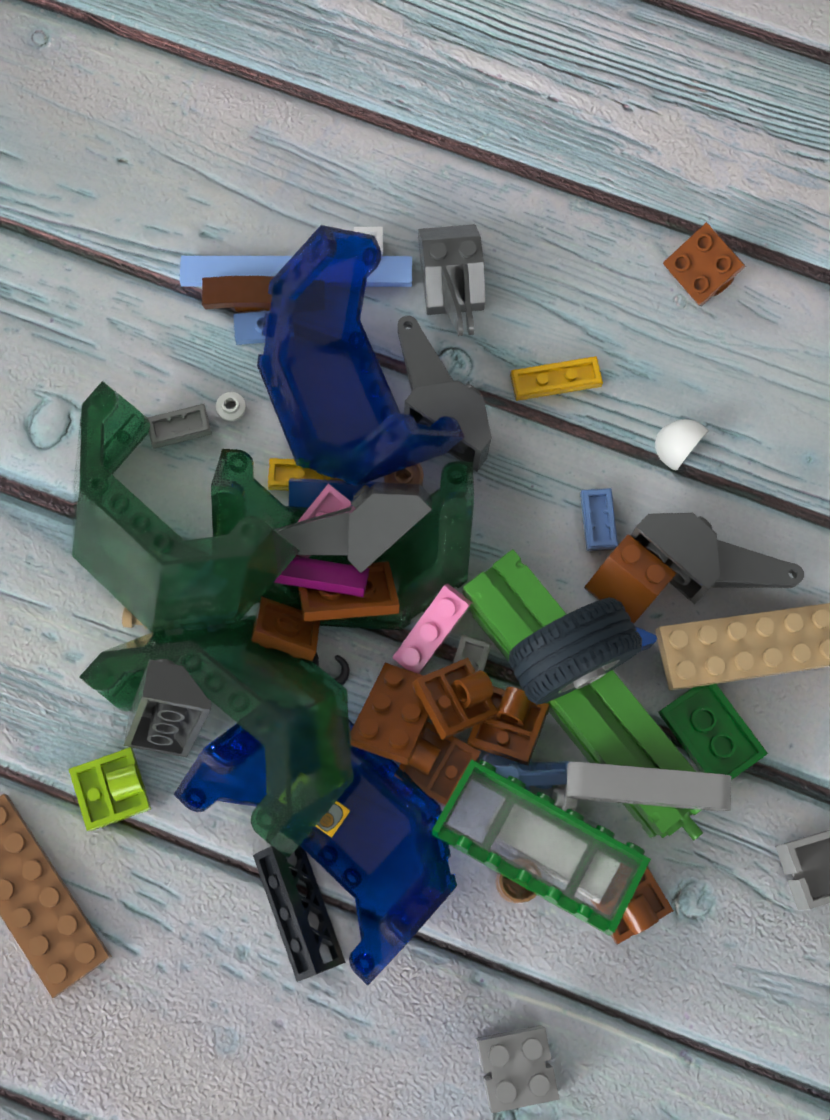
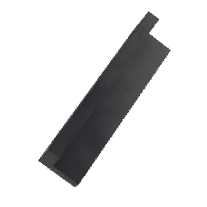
M301 837L272 845L254 854L253 857L296 981L304 980L346 963ZM293 847L297 859L295 867L288 863L284 853L285 849ZM298 880L306 884L308 890L306 898L298 892L296 887ZM310 911L316 914L319 920L317 930L310 926L308 920ZM321 943L328 946L332 961L325 964L319 951Z

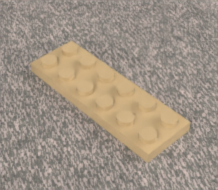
M830 603L660 626L655 629L669 691L830 667Z

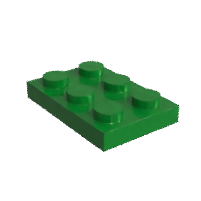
M717 684L693 687L658 712L698 769L703 773L730 775L732 780L768 754Z

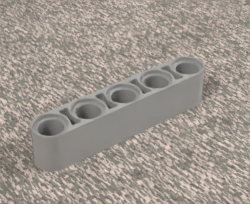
M569 762L567 766L566 797L686 809L731 811V776L703 772Z

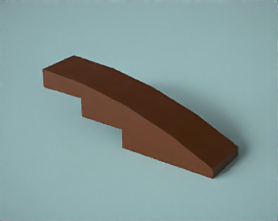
M278 276L202 278V305L205 310L234 307L237 312L292 309V313L325 310V283L321 280Z

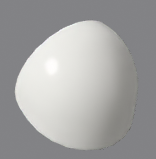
M682 419L664 426L657 434L655 440L657 455L665 465L676 471L709 430L694 420Z

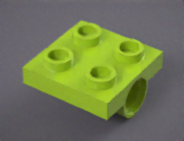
M129 747L69 769L87 831L90 832L151 810L133 748Z

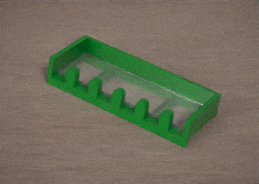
M471 759L433 827L432 836L609 936L615 933L651 860L644 855L645 850L631 842H627L626 845L614 839L615 834L603 826L597 825L594 828L585 823V817L572 809L564 811L554 805L555 800L541 792H538L537 795L525 789L526 784L513 776H508L506 779L497 774V769L492 764L484 760L476 762Z

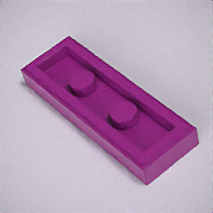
M276 555L270 572V582L364 597L370 568H366L360 573L353 565L292 555Z

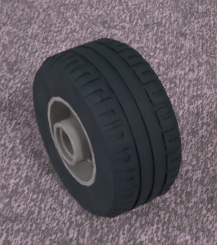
M610 597L583 606L542 627L512 648L509 653V664L517 680H520L519 684L525 690L524 692L529 701L536 705L543 704L575 689L582 688L603 677L606 673L625 663L641 651L642 638L636 632L637 629L634 623L631 622L629 614L625 612L626 610L622 602Z

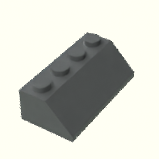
M149 659L130 709L123 746L187 758L211 710L212 703L184 666L176 665L167 659Z

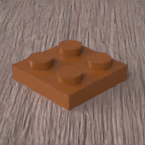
M261 597L257 607L251 641L265 648H274L289 653L295 658H304L312 661L317 651L320 620L304 622L302 610Z

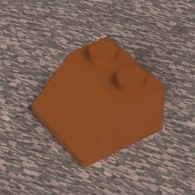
M627 534L585 585L584 589L598 600L611 597L622 602L626 610L625 612L629 614L631 622L635 624L677 573Z

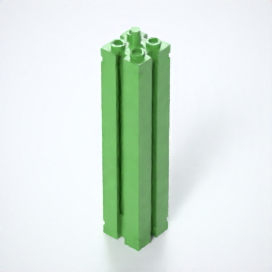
M514 549L496 561L486 572H482L463 586V596L472 602L467 611L472 613L474 620L508 662L510 651L519 642L542 627L566 615L565 611L528 566L521 562V558ZM613 670L582 688L575 689L561 697L546 702L550 706L549 713L589 763L696 772ZM622 803L634 819L641 823L642 829L650 838L656 835H660L662 838L667 835L670 836L681 827L693 841L703 834L690 817L692 814L696 815L701 810Z

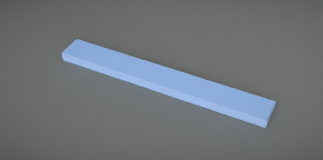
M181 256L180 284L181 287H202V278L278 276L324 281L325 287H412V256Z

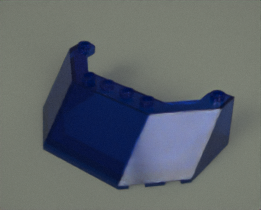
M320 225L269 283L268 294L272 295L270 313L265 312L262 336H266L264 352L258 355L257 367L296 465L316 470L317 473L331 478L346 481L345 483L353 486H359L447 453L465 436L458 421L453 417L443 416L429 427L416 423L409 414L400 413L360 321L367 278L381 261V250L374 235Z
M264 702L202 749L175 791L174 796L185 807L194 812L206 811L217 801L261 807L352 895L356 903L361 942L350 953L349 963L353 972L368 986L407 945L457 887L455 874H451L448 859L451 857L449 845L432 836V829L442 813L441 805L426 794L393 760L348 745V736L354 723L347 717L335 716L334 719L318 717V712L298 708L290 712L277 709L276 704ZM297 773L351 810L332 838L279 801Z

